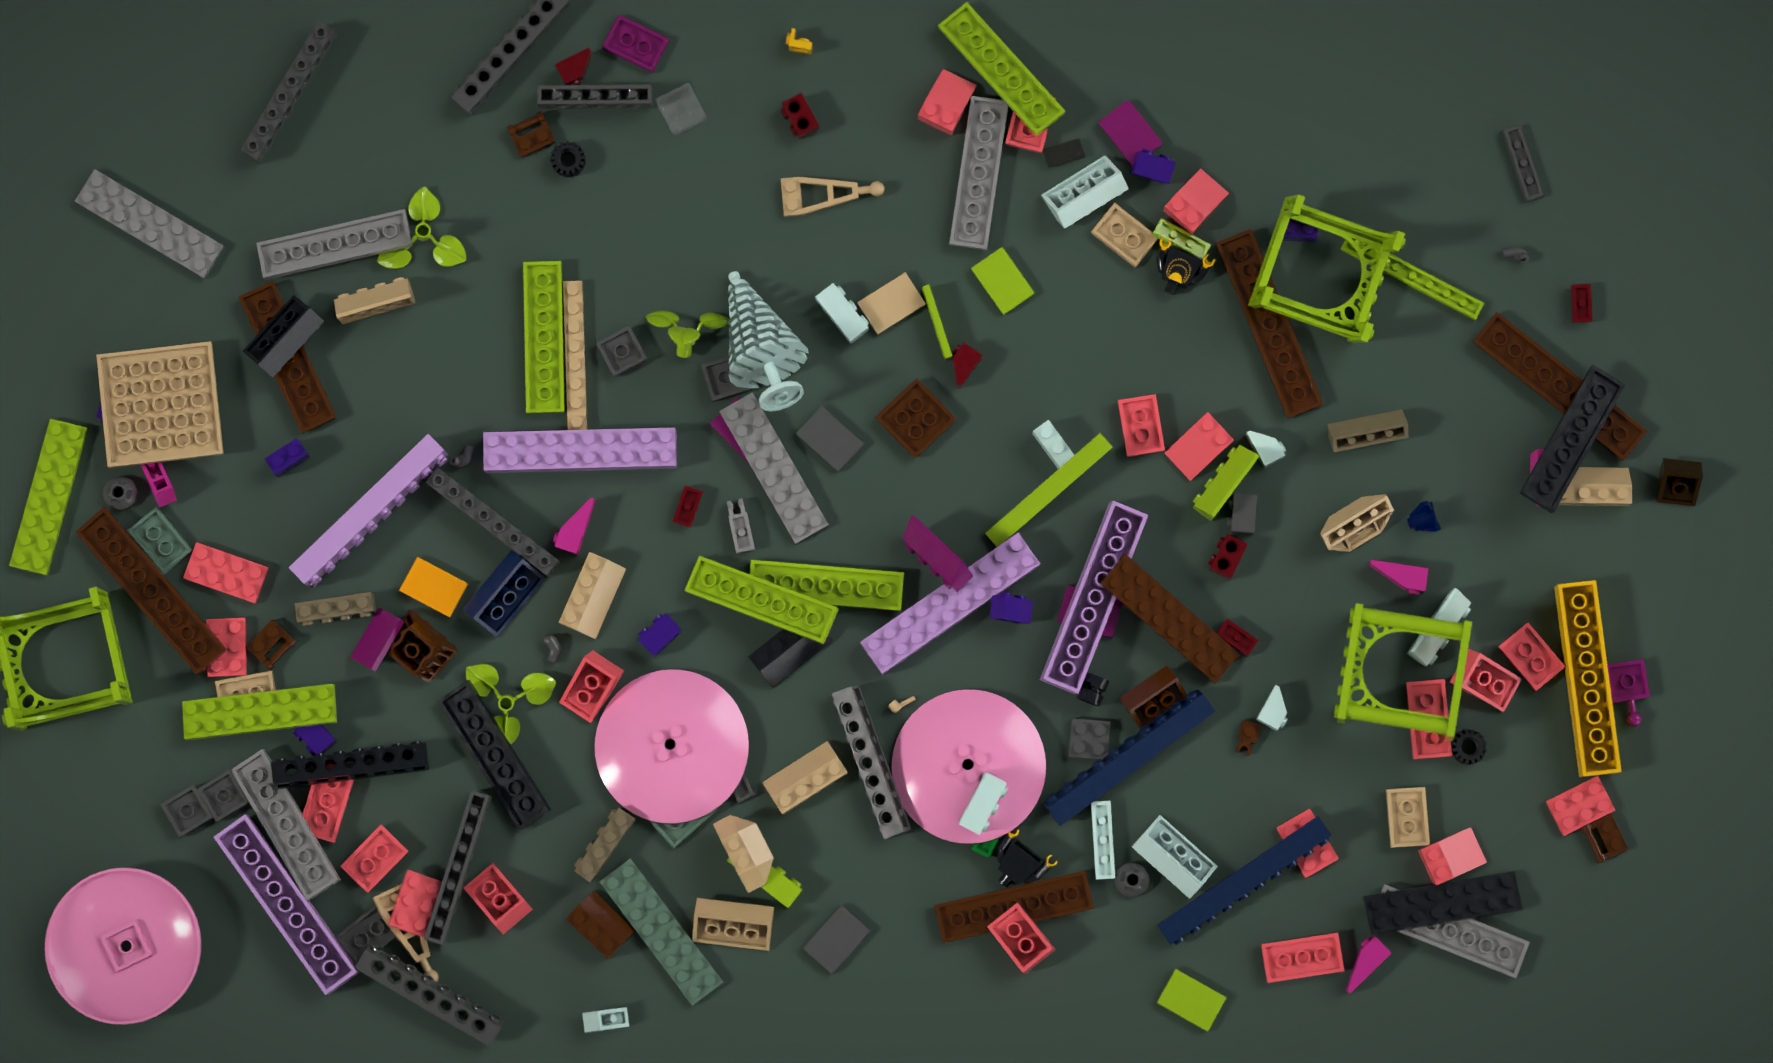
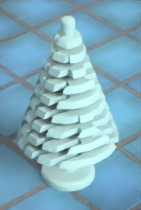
M733 271L728 275L731 282L728 286V293L730 295L728 298L729 315L731 319H728L730 327V382L737 387L748 389L760 388L756 382L766 386L771 385L761 394L759 398L760 407L765 411H779L788 408L802 398L804 391L802 385L798 382H782L781 379L784 380L791 376L790 372L795 373L801 368L797 362L802 364L806 362L807 356L805 353L809 354L808 348L795 334L790 332L792 330L771 310L768 304L762 301L763 299L756 294L757 292L750 287L748 282L741 279L737 271Z

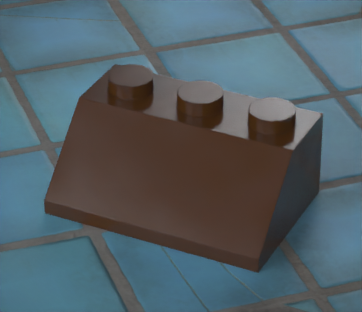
M1166 665L1119 699L1138 728L1141 729L1143 726L1155 721L1159 714L1170 710L1174 703L1185 699L1187 694L1176 675Z
M594 891L566 918L607 959H610L636 931Z

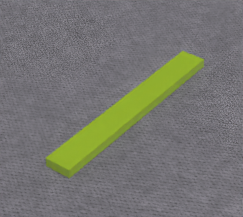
M1345 240L1340 250L1360 260L1356 250ZM1359 242L1360 249L1368 245L1367 243H1364V245H1362V243ZM1368 249L1364 253V258L1367 260H1371L1376 256L1374 249ZM1389 253L1388 258H1390L1388 267L1384 268L1383 273L1473 320L1477 319L1485 304L1484 302Z
M1099 433L985 534L996 547L1003 544L1109 452L1113 446Z

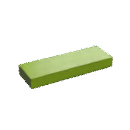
M1160 218L1152 233V236L1159 240L1163 236V242L1169 243L1171 238L1170 246L1202 260L1211 246L1209 243L1163 218Z

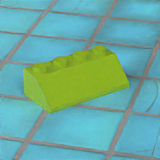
M1241 445L1237 449L1233 447L1227 455L1229 460L1226 464L1222 462L1216 469L1217 476L1214 479L1210 477L1204 485L1207 488L1203 494L1198 493L1192 501L1195 503L1193 509L1209 521H1212L1259 458L1258 454Z

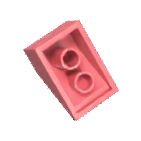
M943 69L918 114V120L952 136L977 85Z
M1200 169L1165 205L1163 211L1185 231L1193 235L1229 195V192Z
M1207 412L1164 454L1191 481L1228 448L1234 439Z
M1468 649L1462 690L1504 713L1522 678L1481 653ZM1456 672L1450 681V683H1452L1453 685L1455 682Z
M592 650L584 656L559 703L589 723H592L616 687L624 670Z
M1471 827L1418 850L1433 885H1439L1487 863Z
M494 863L489 865L464 887L465 891L503 935L533 910Z
M1018 903L987 926L1022 973L1026 974L1056 950Z

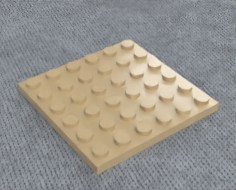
M211 341L96 355L108 468L224 455Z

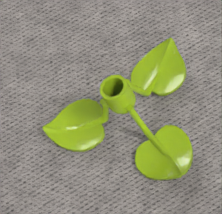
M422 187L414 194L408 207L411 219L415 221L422 220L416 226V235L411 240L412 244L416 239L421 241L430 239L437 246L433 250V257L439 265L451 267L464 263L466 261V252L456 237L444 235L438 243L431 235V228L425 223V220L432 221L437 218L440 213V204L427 187ZM410 247L379 254L377 262L390 269L403 268L412 259L411 253L408 251Z
M655 311L645 316L647 321L656 327L672 326L668 329V335L677 344V356L682 358L691 357L692 345H695L696 340L699 339V332L702 326L709 329H717L729 325L728 317L714 312L705 313L700 316L699 320L701 322L697 330L677 326L676 322L679 321V317L669 311Z
M479 664L466 668V680L472 682L480 696H487L491 689L499 699L498 706L504 711L505 716L497 715L494 719L510 744L516 740L520 733L519 720L515 717H508V711L513 708L515 701L526 695L530 703L541 705L549 700L556 685L555 679L543 673H532L524 677L521 682L524 692L515 697L509 694L501 696L494 687L498 683L499 675L493 666Z

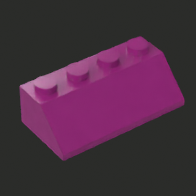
M914 515L910 517L902 538L906 543L904 547L912 555L916 553L918 555L917 559L922 565L928 564L931 567L929 571L936 578L940 576L943 579L941 582L948 589L952 587L958 592L973 577L972 573L964 562Z

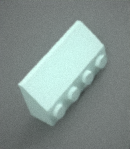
M1103 156L1041 196L1056 220L1065 229L1084 216L1089 215L1095 209L1105 205L1116 196L1121 195L1129 188L1120 170L1106 156Z
M1454 588L1448 593L1431 618L1458 622L1461 617L1465 618L1470 612L1469 606L1471 602L1458 589ZM1419 634L1406 654L1426 667L1428 664L1432 665L1438 657L1436 655L1439 648L1443 650L1449 640Z
M1161 815L1156 818L1132 846L1138 854L1145 858L1189 899L1202 887L1218 867Z

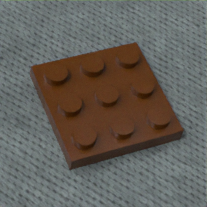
M917 378L875 417L914 459L956 421V418Z

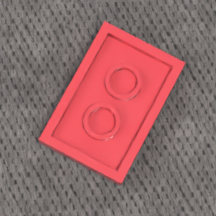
M1013 111L1005 145L1042 154L1048 128L1036 137Z
M1156 394L1118 400L1127 457L1164 452L1165 447Z
M246 618L206 619V625L227 648V651L207 668L208 677L246 676Z
M1528 622L1498 646L1500 651L1534 691H1537L1566 667Z
M1598 776L1545 801L1562 836L1615 811Z
M1308 809L1276 827L1283 840L1314 819L1315 816L1311 809ZM1330 842L1322 847L1318 844L1312 848L1314 851L1306 858L1302 855L1296 859L1298 862L1297 866L1304 878L1309 877L1339 859Z
M381 824L340 867L369 893L409 851Z
M406 870L388 926L425 938L442 881Z

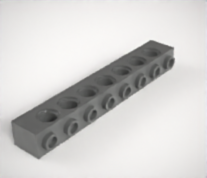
M539 0L537 3L534 2L528 8V13L525 17L521 16L516 21L515 28L512 31H507L502 38L503 41L491 49V54L488 58H483L477 65L478 69L474 73H469L465 78L466 82L453 91V96L451 97L453 102L471 116L571 5L570 1ZM547 4L553 6L549 12L543 11V7ZM534 18L540 20L539 24L536 26H532L530 24L531 20ZM521 32L527 33V37L523 40L517 38ZM509 46L515 48L511 54L505 53V49ZM496 60L502 61V65L498 68L492 66ZM483 74L489 75V79L486 82L480 81V77ZM471 88L477 89L476 94L473 96L467 95L468 90Z
M317 21L242 146L241 152L245 156L261 164L337 37L334 29Z
M436 468L425 482L548 578L559 565L558 559L439 468Z
M859 684L832 693L833 705L838 710L839 722L846 732L845 738L851 746L852 758L859 768V777L864 782L865 794L870 799L872 813L877 818L880 834L884 839L911 830ZM849 703L852 705V712L848 710ZM855 722L859 724L858 731L854 727ZM862 740L865 741V744H866L865 748H863V747L861 746V741H862ZM868 758L872 760L871 767L868 765ZM875 776H876V777L878 778V780H879L878 785H876L875 782H874V777H875ZM881 794L885 797V803L881 801ZM888 812H889V813L891 814V816H892V820H891V821H889L888 818H887Z
M472 790L470 792L424 940L441 945L446 944L492 797Z
M369 944L355 967L358 971L489 1047L504 1023L497 1014L485 1011L481 1005L473 1004L464 995L451 991L447 985L437 983L430 975L418 972L414 966L406 965L397 956L384 952L378 945ZM376 961H381L384 967H379ZM393 971H398L401 977L395 976ZM410 981H415L418 987L412 986ZM427 990L432 991L434 993V997L429 996ZM444 1000H448L451 1006H446ZM460 1010H465L468 1016L462 1015ZM477 1020H482L485 1026L479 1025Z

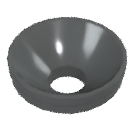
M116 476L105 484L103 498L110 508L124 511L130 509L136 503L138 488L130 478ZM116 487H122L124 490V494L119 498L113 495V490Z
M1134 862L1126 863L1119 867L1114 878L1118 892L1130 898L1141 896L1147 890L1150 882L1147 870L1142 865ZM1130 874H1135L1138 877V883L1134 886L1127 883V877Z

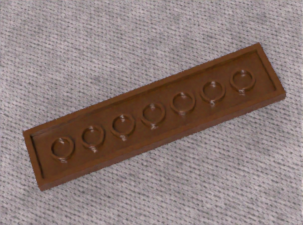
M274 281L238 297L256 336L284 306ZM303 345L297 350L293 358L287 361L281 371L275 375L302 434L337 418Z
M1126 554L1122 555L1100 582L1106 590L1214 684L1219 681L1240 655Z
M1086 871L934 905L942 942L946 943L990 933L991 931L987 926L1016 903L1023 908L1033 922L1094 909Z

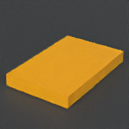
M417 557L399 591L451 617L468 583Z

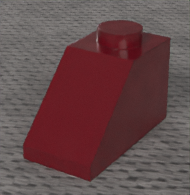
M589 47L555 64L565 85H580L581 81L584 80L592 57Z
M965 342L962 346L958 344L952 352L954 355L953 365L956 384L959 389L983 357V355Z

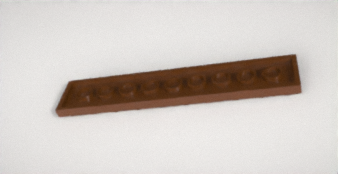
M1252 229L1216 242V247L1287 419L1322 406V399L1288 317L1262 307L1254 308L1248 306L1264 261ZM1270 275L1267 286L1274 288L1273 293L1278 295Z
M1498 312L1494 314L1472 342L1562 414L1565 413L1583 379ZM1614 405L1595 440L1621 461H1624L1646 434L1647 430Z
M103 507L76 531L78 536L197 675H200L227 651V648L106 507Z

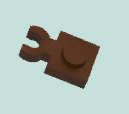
M1247 720L1242 721L1237 737L1242 740V743L1237 746V753L1240 752L1241 747H1246V756L1250 755V743H1257L1262 725Z

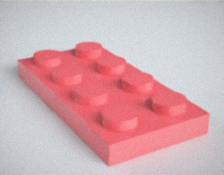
M196 542L183 579L256 604L269 568Z
M1445 679L1405 683L1408 711L1448 717ZM1410 729L1413 760L1452 756L1451 741H1445L1444 734Z
M328 764L325 768L332 770L336 765ZM354 780L311 785L303 816L316 838L333 843L336 842Z
M1338 933L1261 944L1267 983L1344 971Z

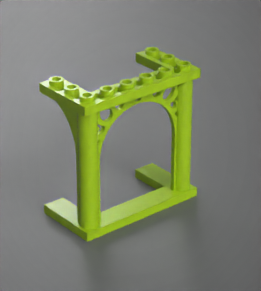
M1299 194L1285 197L1248 306L1254 308L1262 307L1348 338L1347 341L1351 343H1368V340H1371L1374 335V324L1368 323L1371 317V312H1369L1371 305L1375 304L1377 288L1383 282L1384 276H1382L1384 268L1388 267L1390 258H1388L1389 253L1399 252L1400 249H1403L1406 242L1404 238L1405 233L1401 231L1386 233L1375 231L1303 204L1305 197ZM1290 218L1338 235L1348 241L1356 250L1361 263V279L1354 295L1344 304L1332 309H1317L1274 294V288L1267 286ZM1359 242L1362 243V245H1364V243L1368 244L1364 246L1362 249L1359 248ZM1368 249L1376 251V256L1371 260L1364 258V253ZM1373 263V265L1370 267L1371 271H1367V264ZM1362 283H1366L1365 288L1362 287ZM1356 299L1360 300L1358 308L1354 305ZM1346 307L1353 309L1355 313L1353 320H1349L1345 316ZM1335 312H1340V317L1342 320L1338 319L1339 316H1334Z
M98 587L89 588L90 597L19 615L0 617V671L4 673L5 679H2L4 690L8 691L9 696L6 699L8 708L3 709L2 720L4 725H7V728L24 731L28 730L27 726L117 704H133L108 592ZM101 612L116 681L110 682L111 688L63 700L48 699L36 693L26 682L21 667L22 653L31 636L48 625ZM22 629V632H24L26 629H28V633L26 636H24L18 630ZM11 635L20 637L21 644L19 646H14L9 642ZM10 649L17 651L16 657H12V655L14 654L12 651H10ZM16 669L19 670V674L17 675L15 674ZM24 686L25 692L20 696L22 691L19 688ZM33 695V704L25 708L23 706L25 697ZM42 700L44 702V706L39 705V708L36 709L39 701Z
M1356 603L1355 608L1351 607L1349 623H1352V627H1348L1346 638H1350L1349 646H1345L1343 657L1347 658L1346 665H1342L1340 676L1344 677L1343 684H1339L1337 695L1341 696L1340 704L1336 703L1334 718H1337V723L1345 724V720H1359L1444 734L1445 741L1452 742L1455 735L1472 622L1464 621V623L1370 609L1364 608L1363 604ZM1374 625H1379L1378 628L1384 627L1383 632L1378 633ZM1363 627L1372 629L1374 632L1372 639H1367L1363 636ZM1395 632H1409L1459 640L1460 650L1449 717L1395 709L1377 701L1365 685L1362 670L1365 655L1374 642L1387 634ZM1358 637L1366 643L1365 648H1359L1361 642L1358 640ZM1360 661L1361 665L1356 666L1355 662ZM1355 678L1359 679V685L1354 686L1350 689V686H1353L1355 684V681L1353 680ZM1363 690L1365 694L1361 700L1353 701L1351 699L1354 691ZM1367 699H1370L1372 702V706L1368 705L1367 703L1366 706H1362V704H1364Z

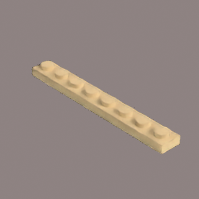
M563 281L568 430H587L583 282Z

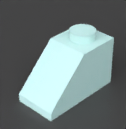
M1248 431L1245 434L1252 449L1259 455L1258 460L1263 468L1284 458L1286 449L1281 441L1278 442L1276 438L1253 431Z
M1275 685L1256 720L1277 731L1279 727L1283 729L1288 719L1285 718L1287 711L1280 688Z
M627 1007L582 1013L585 1032L629 1026Z

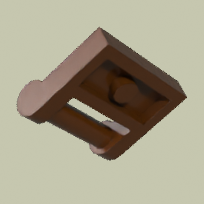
M541 111L536 113V116L514 126H507L521 158L556 143ZM540 122L542 127L520 137L516 134Z
M272 619L246 648L271 671L275 667L274 664L291 646L294 647L297 642ZM282 638H284L286 641L283 643V645L269 659H267L265 657L266 654Z
M1612 814L1580 828L1582 834L1585 833L1596 856L1597 864L1629 849ZM1594 828H1596L1607 850L1604 854L1592 832Z

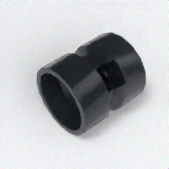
M1087 673L1083 681L1084 687L1080 689L1076 698L1100 707L1103 700L1102 692H1106L1109 681Z

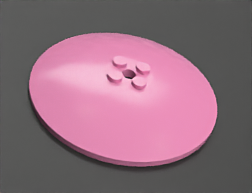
M685 670L655 671L640 676L625 685L615 694L604 709L595 736L597 768L610 794L618 803L633 814L659 823L674 824L693 821L720 807L732 795L740 783L747 765L749 753L747 727L743 715L732 697L709 678ZM669 739H673L676 743L672 750L665 748V742Z
M956 690L939 695L923 704L910 716L902 727L892 756V777L903 808L908 815L930 834L943 840L961 844L991 841L1004 836L1018 827L1037 804L1046 776V758L1043 743L1029 717L1009 700L981 690ZM967 759L972 760L974 763L971 770L963 768V762ZM985 771L1007 782L1005 787L1008 790L1003 798L999 797L996 803L999 807L994 815L990 814L987 820L990 823L985 833L981 831L980 835L959 825L958 822Z
M115 868L90 875L73 886L55 908L50 918L45 938L47 968L61 996L78 1012L94 1020L110 1024L139 1023L154 1018L172 1007L184 995L192 983L201 955V933L198 920L185 896L166 879L154 873L134 868ZM126 940L131 943V949L128 952L123 951L121 947L122 943Z

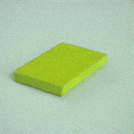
M1003 247L971 268L1003 316L1035 294Z
M1175 969L1157 1003L1208 1032L1226 997Z

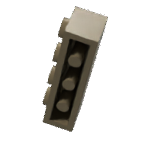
M1403 409L1327 424L1329 441L1333 452L1409 438L1408 422Z
M367 592L295 603L297 623L303 624V627L313 626L314 622L322 621V624L332 623L333 619L341 618V621L352 620L353 616H360V618L371 617V614L376 613L374 594Z
M621 808L612 810L608 816L610 820L608 824L600 827L597 832L598 838L596 841H591L585 849L587 851L584 858L580 857L574 865L576 867L574 872L590 883L593 882L636 821L634 817Z

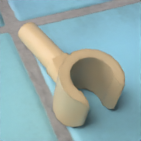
M912 696L900 704L895 699L889 704L888 708L893 713H897L902 707L916 699Z

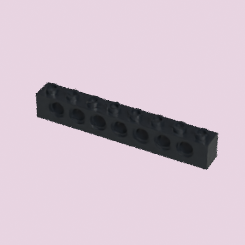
M414 741L409 745L397 743L385 748L383 746H375L370 750L358 748L346 753L344 751H336L330 755L318 753L314 757L307 758L306 756H297L291 760L279 758L275 762H271L274 790L426 771L429 770L426 742ZM405 754H411L413 755V758L410 760H405L403 756ZM391 756L394 760L387 763L384 761V758ZM367 759L374 760V763L371 765H366L364 762ZM348 761H353L355 763V765L350 768L345 766V764ZM328 764L336 765L332 770L325 768ZM309 766L316 767L314 772L306 771ZM293 768L297 770V772L293 775L287 774V771L289 769Z

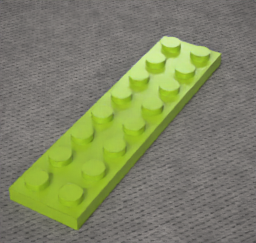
M967 2L938 25L940 31L1036 137L1065 114L1066 111Z
M562 261L523 262L526 413H565Z
M50 418L9 566L48 576L88 428Z
M702 556L698 557L684 590L694 596L821 644L825 643L839 610L830 604Z
M751 560L750 575L832 606L901 611L904 572Z
M334 684L182 701L185 740L337 723Z

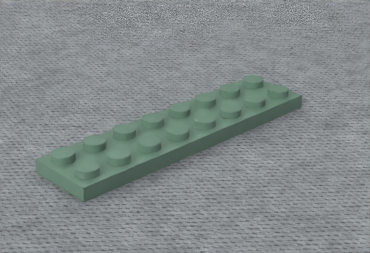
M631 858L600 881L601 885L692 1006L723 983L722 979Z

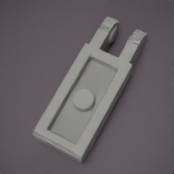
M743 498L738 499L741 513L735 515L733 504L731 501H727L730 515L728 517L736 554L755 550Z

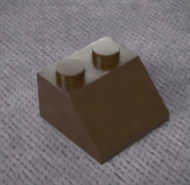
M1663 458L1659 472L1657 502L1696 506L1703 479L1702 463Z

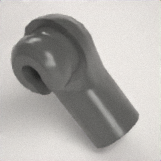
M1519 246L1501 249L1503 258L1514 257L1522 264H1526L1529 261V254Z
M465 444L463 454L451 457L450 465L454 468L468 465L474 447Z
M546 635L543 642L550 649L547 661L556 663L561 645L557 637Z

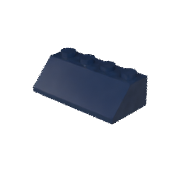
M511 550L465 605L463 610L494 636L498 637L546 578Z

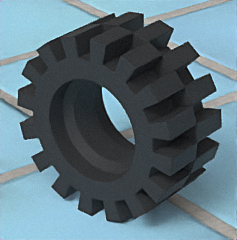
M560 142L559 146L556 145L554 147V151L552 150L551 152L552 156H550L554 170L564 177H574L573 175L580 174L579 172L584 169L583 166L586 163L583 150L575 142ZM570 152L575 155L573 165L565 166L561 163V157L564 153Z
M1472 729L1459 732L1451 742L1452 756L1454 755L1455 760L1461 764H1475L1484 758L1487 751V742H1485L1484 736H1481L1480 732ZM1472 740L1475 743L1476 750L1473 754L1468 755L1462 751L1463 741Z

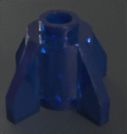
M1432 501L1420 503L1409 513L1410 518H1407L1410 529L1414 528L1416 532H1436L1441 530Z

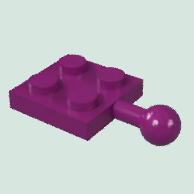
M1644 659L1608 664L1612 703L1627 701L1629 714L1626 717V722L1631 727H1637L1641 724L1642 717L1636 711L1635 700L1650 697Z

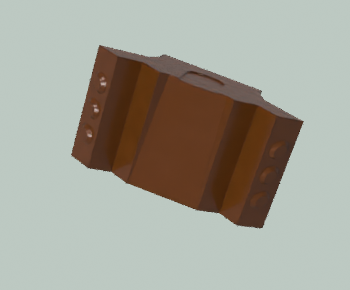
M409 610L401 619L404 621V624L390 646L388 654L411 675L414 676L416 674L422 680L430 683L458 651L456 646L447 642L446 637L438 633L428 621L421 619L419 613Z

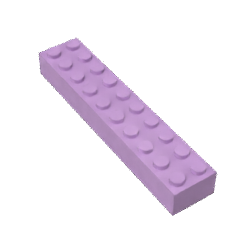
M675 428L483 432L485 473L677 469V437Z
M427 434L310 546L289 569L309 588L312 586L316 587L322 581L321 577L326 572L328 574L336 568L335 564L340 559L344 560L350 554L349 550L353 546H359L364 541L363 537L368 532L371 534L378 527L377 523L381 519L386 520L392 514L391 510L395 506L399 507L406 500L404 497L409 492L411 494L419 488L418 484L423 479L427 480L435 467H441L447 461L446 457L448 454Z
M1116 501L1109 502L1040 681L1072 694H1079L1116 600V597L1106 590L1100 582L1123 554L1132 559L1148 518L1147 514Z
M1017 533L969 566L968 569L973 577L958 592L952 587L948 589L943 584L862 640L860 644L880 673L884 675L992 600V596H998L1000 592L1005 591L1040 567V562L1021 535Z
M243 815L214 836L216 842L325 995L331 994L360 973V971L355 969L356 965L335 938L310 900L306 901L294 878L249 815Z

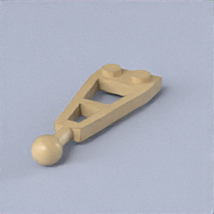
M807 177L781 179L784 217L803 216L859 199L858 194L871 193L873 196H881L884 193V185L879 181L871 183L870 186L858 187L857 182ZM801 184L827 186L828 201L803 208ZM833 187L851 188L852 194L834 199Z
M402 884L372 897L381 917L387 925L391 918L387 912L394 909ZM389 926L415 963L420 962L424 974L430 975L437 982L439 979L438 973L431 969L427 958L430 957L427 940L419 936L423 953L417 955L407 939L415 935L408 932L402 934L400 929Z

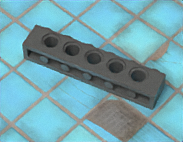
M537 85V105L539 109L653 108L652 85Z

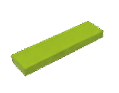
M928 284L922 287V292L944 360L948 361L952 359V353L930 285Z

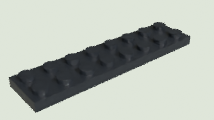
M1595 365L1589 368L1520 491L1521 495L1549 513L1555 512L1625 384Z
M470 680L465 681L438 700V703L519 831L551 811L550 806Z
M1515 871L1363 897L1371 935L1523 910Z

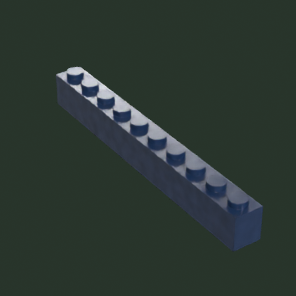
M1197 689L1189 692L1185 699L1174 703L1170 710L1159 714L1151 724L1143 726L1136 735L1128 737L1121 746L1110 750L1106 757L1095 761L1093 766L1087 771L1080 772L1072 782H1067L1057 793L1049 795L1046 801L1043 802V805L1057 824L1061 826L1212 715L1215 710L1201 691Z
M1319 816L1315 817L1157 924L1170 945L1173 942L1175 945L1185 940V934L1197 932L1201 929L1200 924L1205 921L1210 923L1217 918L1216 913L1221 910L1223 912L1228 911L1233 907L1232 903L1239 899L1241 902L1250 896L1248 893L1250 890L1255 888L1257 891L1266 885L1265 880L1270 877L1272 880L1282 874L1280 870L1286 866L1288 869L1298 863L1296 859L1302 855L1306 858L1314 852L1312 848L1318 844L1320 847L1324 846L1330 841L1329 837L1332 835Z

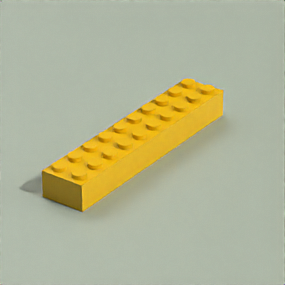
M1596 580L1558 584L1554 586L1563 659L1566 666L1565 674L1579 778L1620 773L1622 771Z

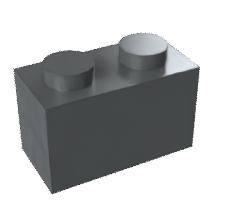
M1234 493L1232 498H1229L1228 509L1232 510L1231 517L1227 518V528H1230V533L1254 534L1257 495Z

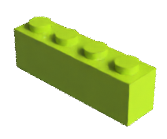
M728 858L727 861L733 865L730 858ZM771 866L767 882L761 888L789 908L802 892L800 888L802 884L793 877L791 880L785 877L786 872L779 866L776 868Z

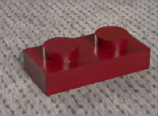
M1591 284L1571 285L1572 323L1593 322Z
M684 486L672 521L673 523L688 528L692 527L703 491Z
M1226 619L1217 632L1224 641L1247 657L1259 641L1229 619Z

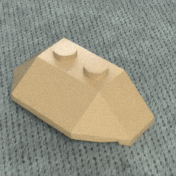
M1386 494L1361 497L1329 516L1320 535L1328 550L1350 552L1382 533L1394 509Z
M732 815L714 823L716 832L747 892L750 893L765 885L774 857L757 824Z

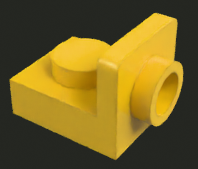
M792 28L791 33H787L786 38L789 51L812 54V42L805 38L795 40L796 29Z

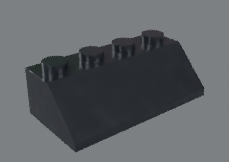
M293 295L248 344L243 352L273 378L281 371L287 361L293 358L297 350L307 342L308 338L320 328L324 321L311 308Z
M782 629L748 657L771 687L774 688L833 640L828 634L825 643L821 644Z

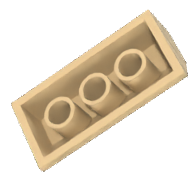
M404 277L396 278L390 284H376L373 289H359L352 295H349V293L341 294L338 296V299H334L336 316L342 325L416 303L408 279H404Z
M1579 467L1558 505H1631L1632 482L1629 468Z
M589 552L559 623L596 639L626 568Z
M826 741L762 783L782 815L847 775L848 772L828 741Z
M697 898L692 941L769 951L774 907Z

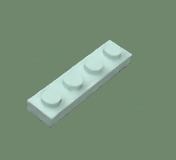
M1111 801L1092 802L1096 880L1114 879L1115 865Z

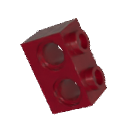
M802 92L781 103L783 109L780 111L785 120L789 119L791 123L789 128L794 136L797 135L799 139H802L820 129ZM792 105L800 107L796 113L791 112L789 108ZM805 121L809 126L806 129H800L798 124Z
M1228 534L1225 538L1221 537L1216 546L1219 548L1217 555H1212L1208 565H1211L1210 571L1231 580L1248 544ZM1233 543L1236 546V551L1233 553L1228 552L1226 544ZM1218 561H1226L1228 568L1221 570L1218 567Z

